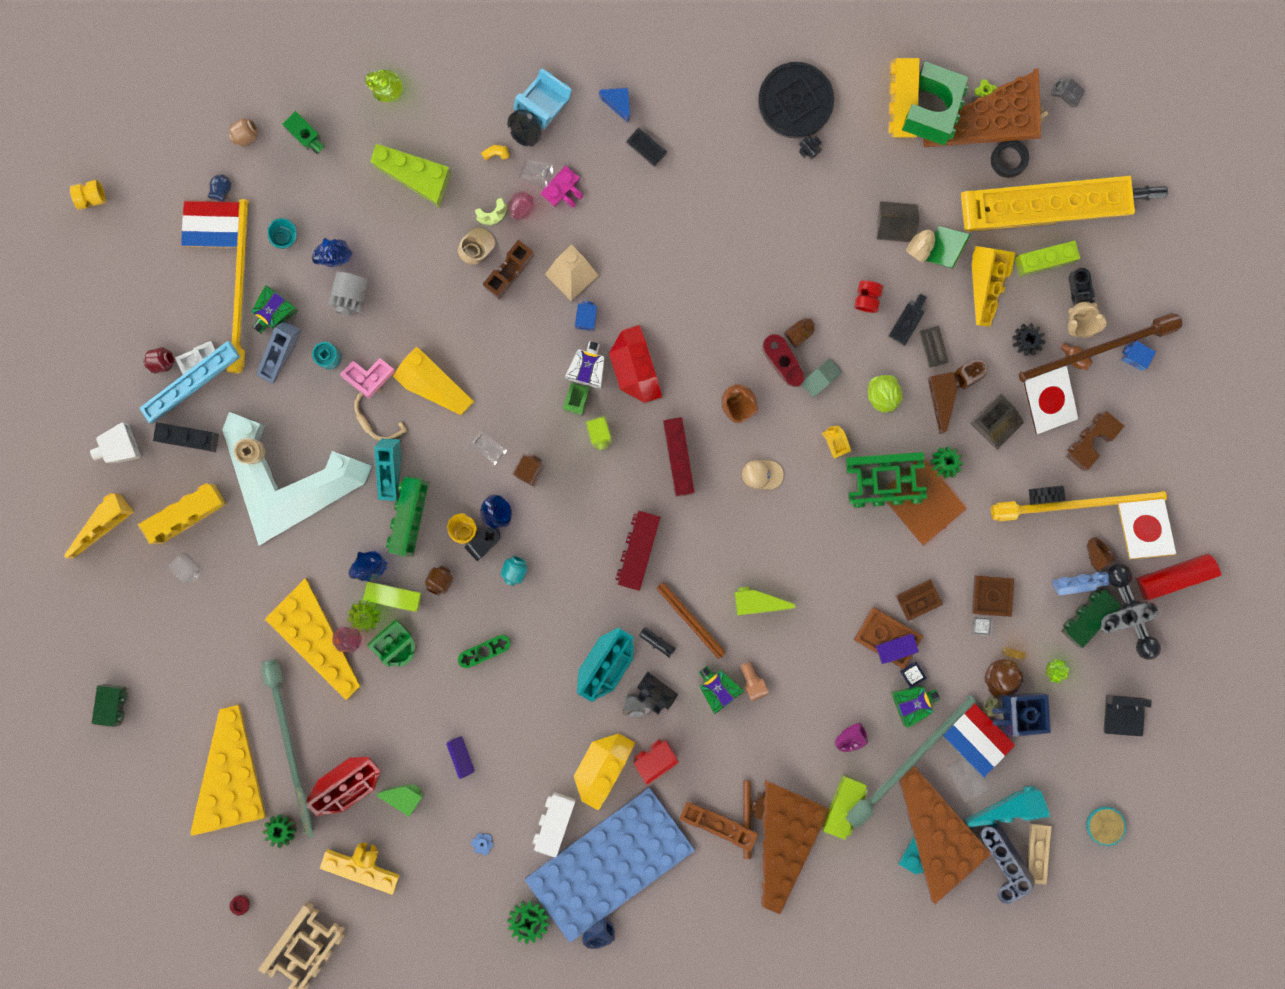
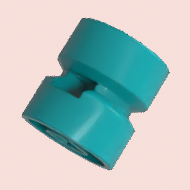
M320 342L313 348L312 358L322 368L333 370L340 365L342 354L331 343Z

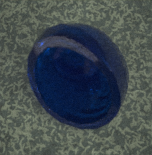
M490 495L481 504L480 514L486 525L492 528H503L510 524L512 510L505 498L500 495Z

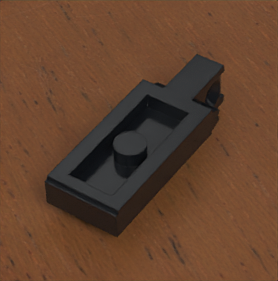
M920 294L915 302L910 300L888 337L903 346L906 345L925 313L926 308L922 307L927 299L926 296Z

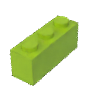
M1074 240L1021 254L1014 260L1019 277L1075 263L1080 259V255Z
M605 416L586 421L593 448H597L598 451L609 448V444H612Z
M842 775L830 805V811L822 826L824 832L844 840L852 834L854 827L845 817L848 815L847 812L860 799L864 800L866 798L868 789H866L867 785L865 783Z

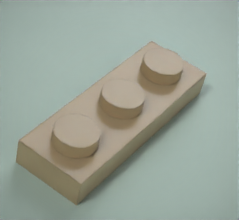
M1030 823L1027 868L1033 875L1035 884L1047 885L1051 826Z

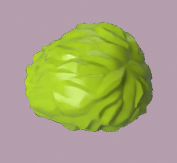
M880 375L873 378L868 384V398L874 409L882 413L895 411L903 400V393L896 377L893 375Z

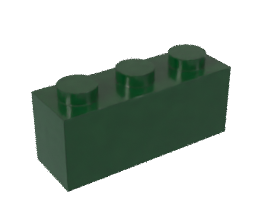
M1094 590L1088 597L1090 600L1085 605H1080L1075 611L1077 614L1063 624L1064 628L1061 632L1077 647L1084 648L1101 629L1102 619L1122 606L1106 590Z

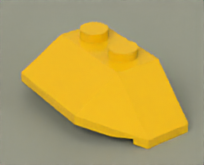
M620 733L592 741L574 774L582 802L599 811L636 742Z

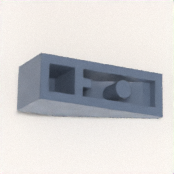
M287 321L274 328L256 375L272 384L275 382L297 343L301 329Z

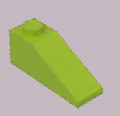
M749 586L740 587L738 592H734L737 615L795 608L793 603L756 590H749Z

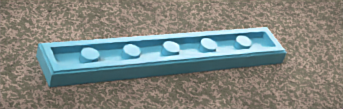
M230 341L225 342L141 406L140 410L148 423L153 424L238 360L240 355Z

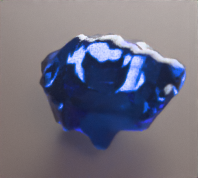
M324 238L322 243L314 249L312 261L316 265L321 264L332 268L346 264L351 259L353 252L345 240H328Z
M377 551L358 552L355 562L349 568L348 575L351 579L371 581L384 574L388 563L382 554Z

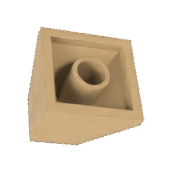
M572 244L555 260L545 273L571 302L599 276Z

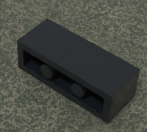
M156 422L153 441L216 453L219 434Z

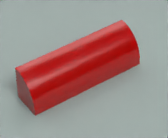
M1205 554L1137 577L1136 581L1143 600H1152L1222 576V573L1215 559L1210 554Z

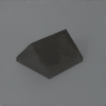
M879 202L876 240L910 242L918 229V205Z

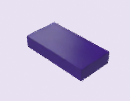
M912 633L875 646L881 664L919 652Z

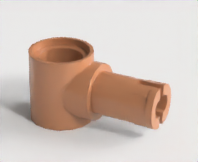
M750 661L741 665L740 668L747 681L745 682V689L750 700L753 702L768 695L769 692L763 679H760L759 676L757 677Z

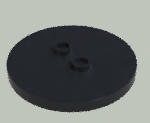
M804 62L782 64L773 69L761 84L758 95L759 112L766 125L781 136L797 139L807 137L808 135L811 136L822 129L831 116L834 107L832 85L826 75L813 65Z

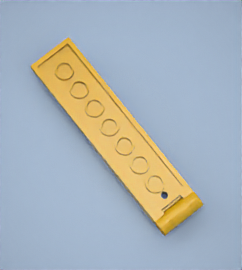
M1131 176L972 190L961 193L965 232L1049 225L1057 222L1135 214Z

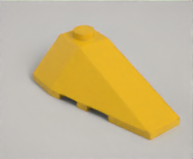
M975 246L972 255V278L976 325L991 326L999 306L997 302L1000 293L1005 291L1003 286L1005 279L1010 277L1016 252Z
M417 346L402 361L393 375L407 390L459 415H462L474 403Z

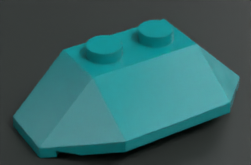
M618 627L599 637L578 670L576 692L578 695L590 702H594L597 698L603 697L615 689L634 659V636Z

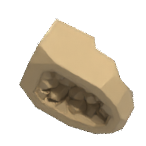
M929 229L919 232L910 241L906 251L923 263L934 247V233Z

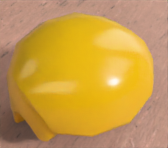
M464 513L455 514L449 519L447 531L453 541L459 544H467L476 537L478 529L474 519Z

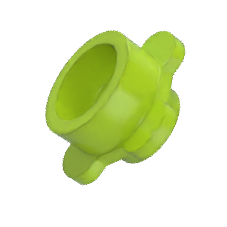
M983 79L980 82L981 85L975 89L974 93L978 97H985L993 93L997 86L991 85L987 79Z

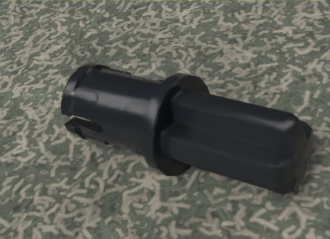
M1146 185L1145 188L1132 189L1134 200L1145 199L1149 201L1151 198H1163L1168 195V188L1166 186L1149 187Z
M646 627L639 634L642 639L653 646V649L656 648L668 658L671 657V653L673 654L676 649L664 641L662 636L659 637Z

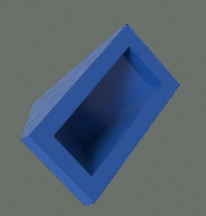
M628 88L600 90L599 98L628 123L630 120Z

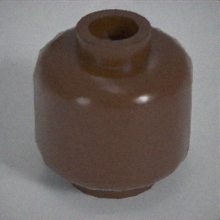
M444 566L432 568L425 579L426 589L437 596L445 594L453 582V577L449 574L450 570Z

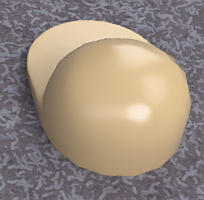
M471 229L458 245L459 258L469 265H476L482 262L493 250L495 239L486 229Z
M753 460L745 464L741 476L743 482L748 487L769 490L777 488L782 483L784 472L782 467L774 461Z

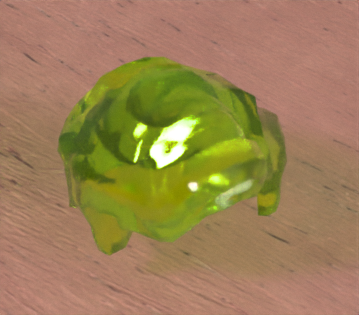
M380 70L366 75L365 83L377 100L381 102H394L402 97V81L396 73L390 70Z

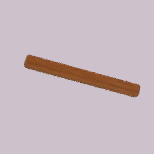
M664 582L657 586L658 592L718 659L725 654L724 649Z

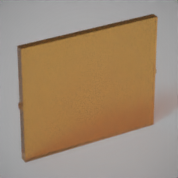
M924 460L925 468L915 469L916 486L926 487L928 498L919 504H911V501H904L903 505H892V502H886L922 546L967 509L945 482L937 476V473L931 471L932 467L926 460ZM910 467L900 473V476L910 475ZM895 479L882 490L896 489ZM901 483V493L894 494V497L920 495V492L912 493L911 483Z

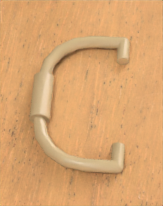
M358 393L354 401V410L357 415L356 419L366 434L368 433L373 439L380 441L382 438L396 439L407 432L404 424L400 422L398 425L401 430L389 437L376 435L364 415L360 413L359 402L363 394Z

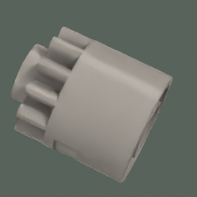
M336 272L328 305L335 307V312L343 315L352 316L353 312L361 313L368 280L357 275Z

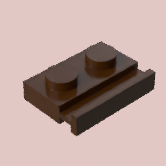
M931 579L895 595L907 621L943 605Z

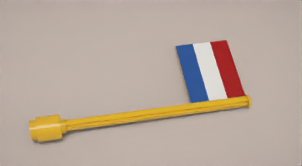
M240 199L238 202L184 201L182 247L237 248L232 344L240 358L227 367V372L242 373V370L245 368L246 350L242 349L240 343L248 204L250 202L247 199Z

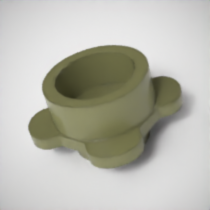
M990 697L984 703L983 712L989 717H994L997 714L993 713L992 708L1001 707V703L998 699L994 700V697Z

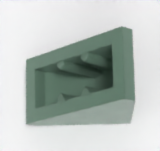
M828 359L809 375L801 385L812 397H815L842 372L831 359Z

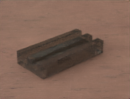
M939 326L919 331L929 368L949 363ZM933 331H935L943 360L941 361L933 338ZM925 333H928L935 362H933Z

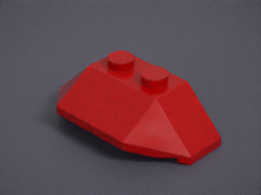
M640 325L622 330L609 352L620 390L643 403L662 398L655 369Z
M350 757L318 779L306 799V806L316 816L344 812L375 790L381 770L369 757Z

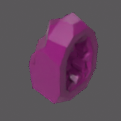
M861 722L855 723L837 736L835 746L842 752H852L868 744V735Z

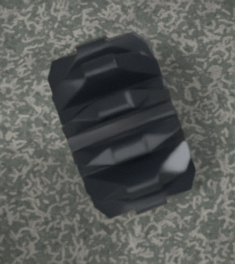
M1032 323L1028 327L1023 324L1021 329L1017 328L1015 330L1017 335L1012 336V339L1017 341L1013 344V347L1019 346L1017 353H1021L1024 350V356H1028L1029 353L1033 356L1036 355L1037 351L1043 349L1041 344H1045L1046 341L1041 339V337L1045 333H1038L1040 330L1039 326L1034 329ZM1026 338H1031L1032 341H1031V342H1026L1025 339H1026Z

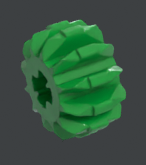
M946 446L945 449L940 447L937 449V452L932 454L934 459L930 460V463L935 466L931 471L937 470V476L939 477L943 474L944 479L949 478V476L954 478L956 473L962 471L960 466L964 462L959 460L962 455H956L957 449L951 451L950 446Z
M278 814L276 818L274 816L270 817V822L264 824L267 829L263 830V834H268L265 841L271 840L270 846L272 847L276 843L278 848H281L283 844L288 846L290 840L295 839L292 833H295L297 829L291 828L295 821L289 823V816H285L283 819L281 814ZM281 828L283 832L278 834L277 830Z

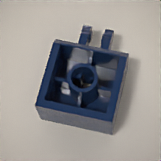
M1034 692L1002 695L1003 707L992 708L995 714L1003 713V719L993 720V725H1004V734L1027 736L1051 733L1048 694Z

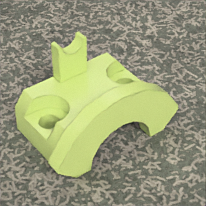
M500 198L496 201L497 206L492 213H485L481 208L475 210L477 214L476 220L484 225L497 224L506 215L507 205Z

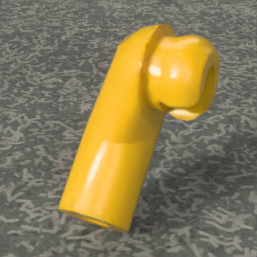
M495 144L482 151L481 155L485 161L494 155H498L502 160L509 158L510 153L506 146Z

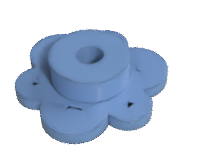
M478 833L476 838L472 839L471 845L475 848V853L481 852L482 855H487L490 852V849L493 847L490 834L483 835Z

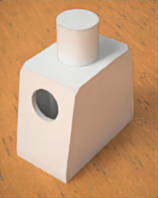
M124 422L98 436L96 440L99 447L90 450L93 460L103 458L105 463L108 464L142 458L130 425Z

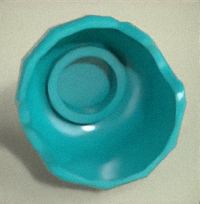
M278 218L273 220L268 226V240L275 248L286 249L295 243L297 237L296 227L289 219Z

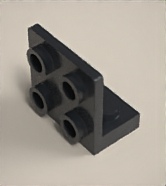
M1106 695L1104 733L1142 737L1145 707L1151 708L1152 700L1140 697Z

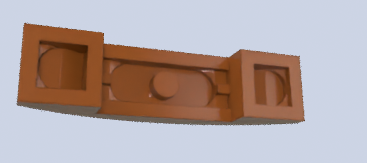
M688 801L679 819L728 840L751 852L758 833Z

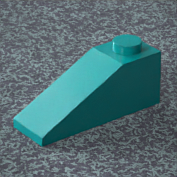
M382 438L374 446L378 500L396 501L398 499L402 458L401 443L399 439Z

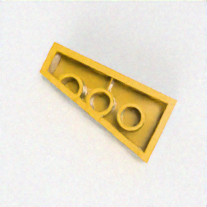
M896 58L891 60V82L889 86V93L891 94V102L889 103L891 122L888 123V133H891V138L917 137L902 131V127L911 105L918 106L920 58Z
M205 483L197 488L198 491L183 496L180 501L167 506L164 510L140 522L138 526L149 544H163L225 506L227 503L216 485Z

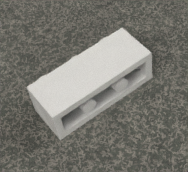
M556 792L553 793L552 797L548 796L545 807L548 808L546 815L542 814L539 826H542L540 834H535L532 843L536 845L534 851L557 857L576 799Z

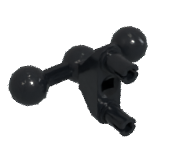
M1115 564L1110 567L1107 574L1109 575L1110 584L1119 589L1124 605L1122 608L1107 614L1102 619L1101 629L1104 633H1109L1134 626L1139 639L1136 643L1138 655L1143 659L1153 660L1159 656L1161 644L1156 638L1149 635L1145 622L1157 617L1158 608L1153 602L1135 600L1129 585L1132 581L1131 570L1126 565Z

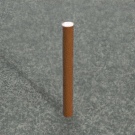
M744 780L743 826L751 829V781ZM743 849V859H751V852Z

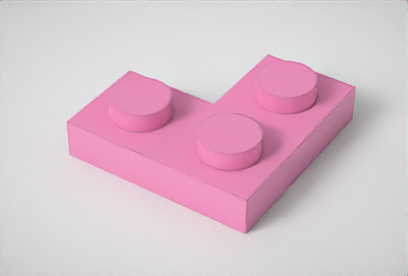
M379 358L368 371H365L356 362L352 361L340 375L360 393L370 399L395 371Z

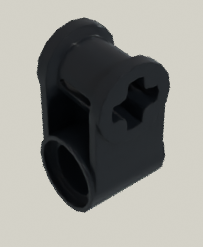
M1086 268L1072 271L1068 277L1072 304L1075 306L1081 302L1094 303L1095 292L1092 286L1090 271ZM1077 273H1080L1083 276L1082 282H1079L1077 280Z
M494 527L486 528L464 548L476 561H479L499 541L500 532ZM487 532H494L495 535L493 537L495 540H488Z

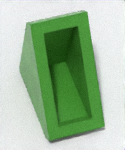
M571 382L563 410L583 416L590 387Z

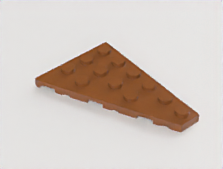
M765 780V810L763 812V828L765 830L764 852L762 854V870L764 875L761 905L765 909L781 914L830 809Z

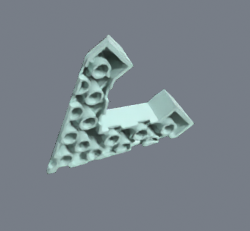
M229 412L222 429L259 546L322 510L332 502L339 500L354 489L364 485L372 466L332 451L324 470L279 489L265 458L257 464H245L238 461L234 454V447L240 440L247 438L260 441L265 425Z

